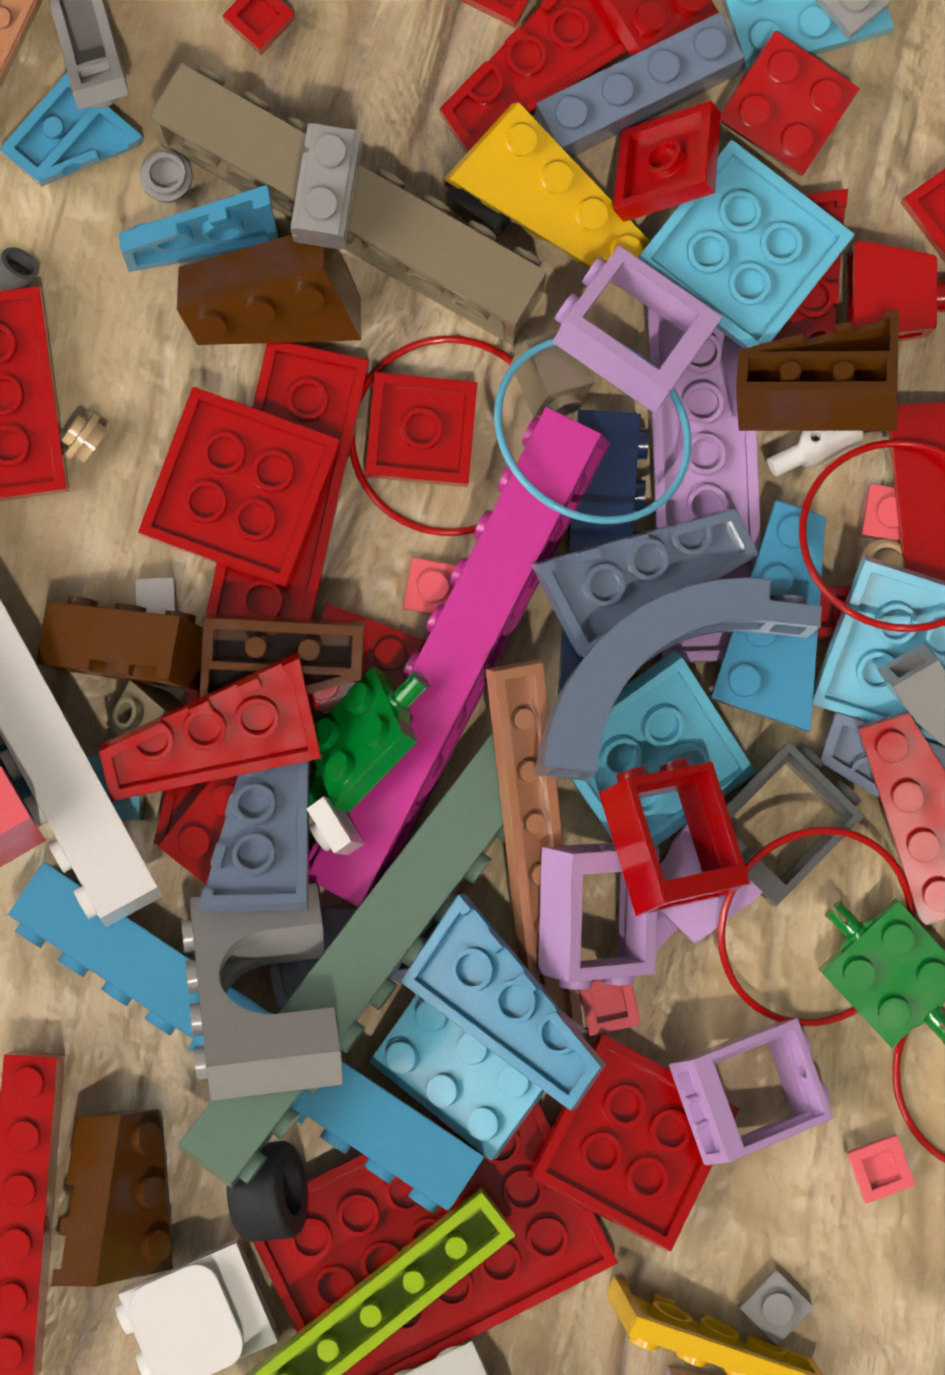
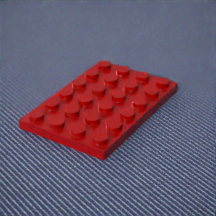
M538 1102L500 1155L494 1160H489L486 1156L484 1157L451 1208L452 1210L482 1186L514 1227L515 1236L342 1375H394L402 1370L412 1369L437 1356L446 1348L457 1346L618 1264L592 1211L528 1177L551 1131V1127ZM434 1116L430 1118L432 1121H434L435 1123H437L438 1125H440L441 1127H443L444 1129H446L447 1131H449L450 1133H452L453 1135H455L456 1137H458L459 1139L473 1147L470 1143L463 1139L459 1134H457L454 1130L447 1126L438 1117ZM361 1153L307 1180L308 1210L306 1222L301 1233L294 1238L253 1242L298 1333L449 1211L439 1206L435 1214L430 1212L408 1196L413 1187L395 1176L389 1184L365 1168L364 1165L369 1158Z

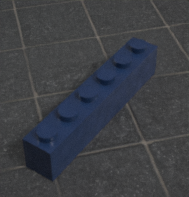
M578 409L576 422L601 433L610 442V445L576 510L577 512L597 516H618L633 513L634 510L639 511L644 508L646 480L636 478L638 459L647 460L649 429L640 428L641 414ZM572 518L569 523L567 553L639 534L642 531H633L634 520L618 524H596ZM563 626L558 694L571 673L584 659V657L577 656Z

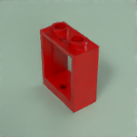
M683 758L661 765L659 767L660 772L651 774L648 773L646 766L629 769L616 775L617 784L599 793L636 916L719 898L750 884L713 762L691 766L690 759ZM678 791L702 873L665 881L640 798Z

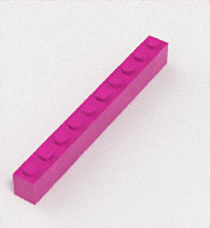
M545 407L541 417L535 416L524 432L522 444L525 448L517 462V466L525 477L544 495L576 511L610 442L601 433ZM509 466L500 479L498 491L501 492V495L493 511L487 510L477 524L474 538L478 540L469 558L463 557L453 571L450 584L454 586L445 605L439 604L429 618L426 630L430 635L421 652L416 650L411 655L403 671L404 679H407L413 671H417L430 684V687L410 706V725L418 742L347 813L365 844L349 855L334 854L332 849L325 851L316 842L309 854V865L311 866L309 880L358 907L361 906L403 851L487 686L486 669L497 667L539 584L531 563L553 557L572 520L571 517L549 508L535 498L518 481Z

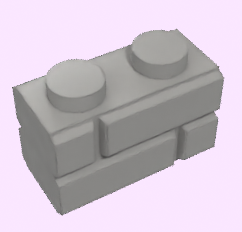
M308 123L304 144L306 153H303L290 228L293 241L346 250L363 150L362 134L360 131Z

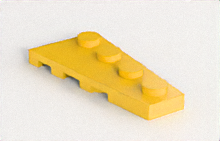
M519 102L510 105L444 178L445 181L458 189H463L480 199V202L497 213H502L524 227V230L540 240H546L562 250L566 256L587 269L591 268L598 257L608 261L619 245L638 258L650 243L648 238L631 220L623 222L613 210L614 202Z
M613 1276L606 1292L612 1307L628 1334V1339L646 1350L657 1351L660 1346L675 1351L679 1358L689 1364L705 1367L708 1362L722 1367L728 1375H824L812 1358L781 1345L777 1346L774 1342L752 1333L747 1335L745 1341L739 1339V1333L725 1324L724 1321L704 1314L700 1322H697L685 1311L676 1307V1301L655 1293L651 1302L633 1295L629 1290L631 1282L617 1276Z

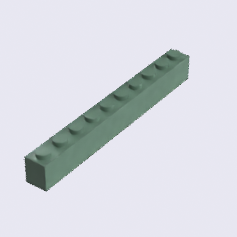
M493 733L278 1014L334 1007L340 1049L347 1053L365 1029V1026L359 1023L360 1019L371 1005L380 1010L397 987V984L391 978L403 963L411 967L427 943V940L423 938L424 934L434 921L437 923L441 922L457 898L454 895L464 881L467 879L474 884L480 878L492 858L486 855V852L498 838L505 843ZM321 1087L211 1101L179 1142L180 1150L231 1189L234 1188L240 1179L248 1184L267 1159L260 1152L274 1135L281 1140L298 1119L300 1113L293 1108L306 1091L315 1096Z

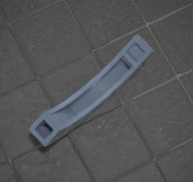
M757 578L722 579L690 585L665 594L641 606L606 633L571 673L558 694L546 721L538 749L535 775L588 781L595 775L598 770V759L604 728L617 697L632 675L643 664L662 651L695 637L720 632H757L808 638L821 626L822 606L805 604L806 599L796 595H777L774 597V600H770L771 579Z

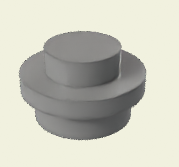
M160 151L151 155L144 162L141 169V183L145 192L152 199L162 203H171L180 200L188 193L192 184V171L187 160L180 154L173 151Z

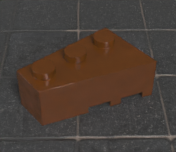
M291 234L179 267L177 311L197 345L361 340V297L337 250L334 248L295 242Z
M899 309L883 313V320L857 327H853L851 321L835 325L834 333L806 340L802 333L739 349L736 381L739 431H897Z
M70 595L67 596L66 603L47 601L36 660L37 664L54 670L123 681L133 680L149 685L200 692L203 627L195 624V615L165 610V614L146 613L147 608L125 603H116L115 609L97 607L98 601Z
M208 614L203 618L200 698L298 652L308 694L361 680L364 674L366 622Z
M159 1109L110 1111L76 1117L66 1184L73 1186L69 1218H61L59 1235L66 1236L61 1269H53L51 1286L97 1287L173 1269Z

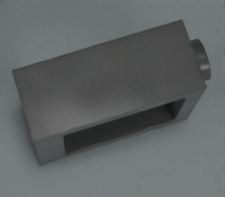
M790 741L783 744L757 773L726 802L731 819L786 764L839 816L830 827L851 830L865 816L856 807L861 802L857 794L839 779L833 785L819 771L824 765L820 758L805 744L800 743L796 748ZM821 835L780 878L761 860L748 872V877L762 891L761 896L771 906H777L844 836ZM736 836L745 864L754 853Z

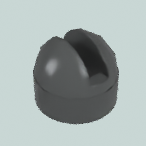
M15 247L6 248L0 255L1 290L30 287L39 274V266L36 260L22 249Z

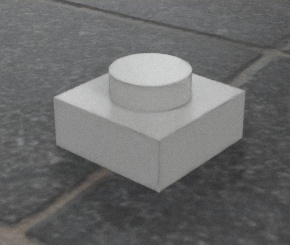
M816 0V3L848 40L886 10L891 2L890 0Z
M775 1268L738 1304L739 1308L777 1346L814 1309Z

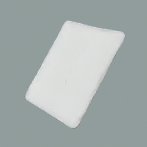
M174 578L136 579V606L147 608L146 613L165 614V610L175 611Z

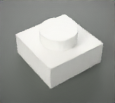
M322 797L306 808L314 820L309 825L310 830L316 841L325 851L332 849L334 854L349 855L365 844L347 813L334 807L330 798Z

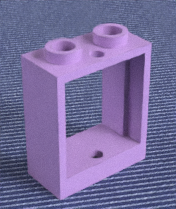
M619 245L608 261L598 257L582 280V283L588 287L579 298L571 293L554 318L561 323V326L552 343L656 414L708 341L723 316ZM611 282L685 332L659 370L585 319Z
M614 842L542 847L538 974L558 979L559 987L574 990L591 988V980L602 979V983L609 985L634 984V976L655 974L657 912L640 916L635 915ZM654 847L659 861V848ZM620 872L618 958L581 961L583 875Z
M798 1018L771 1023L669 1064L704 1165L732 1162L834 1119L829 1107L828 1090L823 1081L819 1079L811 1057V1042L806 1032L801 1029ZM767 1043L792 1114L740 1136L715 1063Z

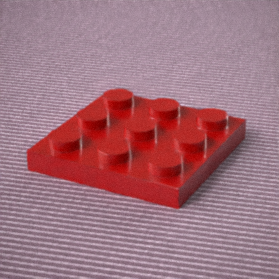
M193 386L138 534L287 589L341 441L335 437Z
M601 1034L597 1036L592 1048L605 1062L606 1066L576 1109L570 1111L563 1105L528 1177L653 1245L671 1252L713 1164L704 1165L671 1071L610 1037ZM729 1103L735 1120L740 1108Z

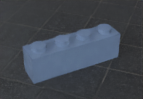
M719 12L536 103L535 120L572 158L619 135L621 130L639 125L739 75L745 57L722 13Z

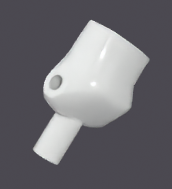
M802 431L797 445L767 458L768 466L775 477L801 465L806 469L820 468L838 456L861 446L863 431Z

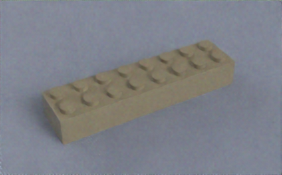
M181 63L149 116L159 143L243 192L267 185L272 208L292 219L303 153H306L304 144L307 125L293 117H288L285 122L268 112L270 106L250 92L243 91L241 96L223 87L225 84L224 79L204 66L198 65L196 70ZM360 165L346 251L513 346L544 293L547 271L540 268L542 261L523 248L515 247L513 251H510L496 243L495 239L497 236L487 227L475 221H469L465 225L449 216L451 209L438 199L424 195L421 200L405 191L406 184L394 174L384 169H379L377 173H374Z

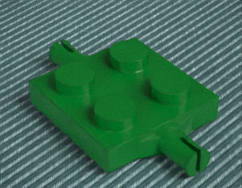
M372 667L358 683H355L348 690L339 703L323 719L316 723L315 728L321 750V759L315 760L316 771L309 785V806L328 793L334 807L349 813L418 742L410 725V706L430 687L428 680L421 673L413 671L395 691L388 674Z
M896 898L876 916L862 922L851 913L842 900L836 902L833 906L846 919V922H843L831 908L827 910L825 917L845 937L837 952L818 970L891 1048L913 1028L924 1023L945 1044V1031L940 1026V1023L945 1026V1013L940 1009L945 1002L944 949Z

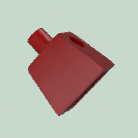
M854 241L848 251L847 322L851 321L852 326L857 327L883 320V313L899 309V341L930 336L936 329L937 312H945V281H937V256L866 241Z

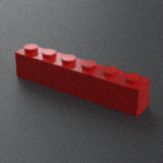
M12 1051L4 1054L0 1096V1375H39L42 1370L65 1054Z

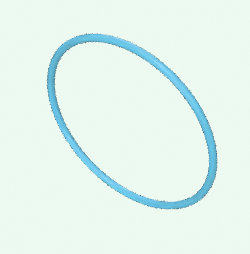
M554 338L533 346L519 356L509 367L499 385L495 399L494 425L498 444L506 463L528 492L549 508L565 516L596 524H618L637 520L656 511L670 500L686 475L692 448L691 430L687 413L674 388L669 395L674 402L682 424L684 438L683 458L675 480L658 500L633 513L618 516H597L569 509L553 501L538 490L519 469L509 451L503 432L502 406L506 389L516 371L533 355L556 346L552 343ZM630 349L632 352H634L635 354L643 358L645 361L653 365L648 359H646L636 351Z

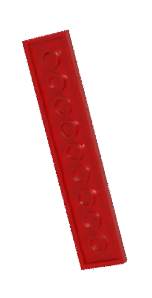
M267 343L252 408L340 439L341 444L287 589L217 564L205 616L208 614L313 619L369 369V360L293 343ZM188 691L185 705L199 699L200 692ZM209 781L165 790L153 844L159 845Z

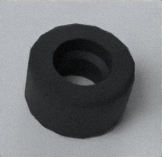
M268 1142L260 1152L267 1159L254 1178L248 1184L240 1179L233 1189L226 1185L229 1213L234 1228L242 1239L249 1242L294 1238L302 1232L307 1218L308 1186L305 1169L299 1153L294 1145L289 1142Z

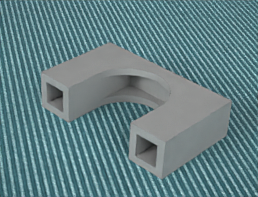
M317 883L309 884L308 910L201 913L198 907L201 897L189 898L191 920L181 921L184 952L195 951L196 960L185 961L188 993H199L200 1002L189 1003L192 1035H203L204 1045L193 1047L197 1080L208 1079L210 1101L343 1085L341 1050L334 1007L280 1014H262L240 1007L226 995L231 985L240 976L257 967L322 957L325 952Z

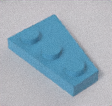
M267 185L150 223L138 224L132 229L118 233L121 252L128 272L211 258L279 238Z

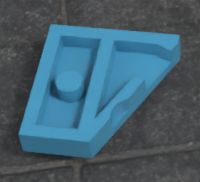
M67 72L1 146L0 151L42 187L139 147L144 139L138 131L108 106L104 108L87 107L78 110Z

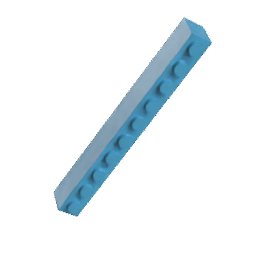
M43 861L7 914L19 922L15 932L39 948L43 946L45 941L51 943L63 952L58 961L80 976L85 977L89 970L106 981L101 990L123 1005L128 1006L131 1000L134 999L149 1009L144 1019L171 1036L175 1028L192 1038L193 1040L188 1046L191 1051L194 1052V1046L204 1045L203 1035H192L189 1003L200 1002L199 993H188L185 961L193 960L128 916L108 927L104 926L98 915L88 919L73 892L80 888L81 885ZM231 986L226 995L240 1007L256 1013L273 1014ZM341 1060L343 1085L321 1087L315 1096L306 1091L293 1109L300 1113L296 1120L298 1123L302 1124L306 1117H309L325 1129L320 1135L323 1140L345 1154L352 1146L369 1158L364 1165L365 1168L389 1184L397 1176L413 1187L408 1196L434 1214L439 1206L447 1211L451 1210L485 1157L482 1153L343 1060Z

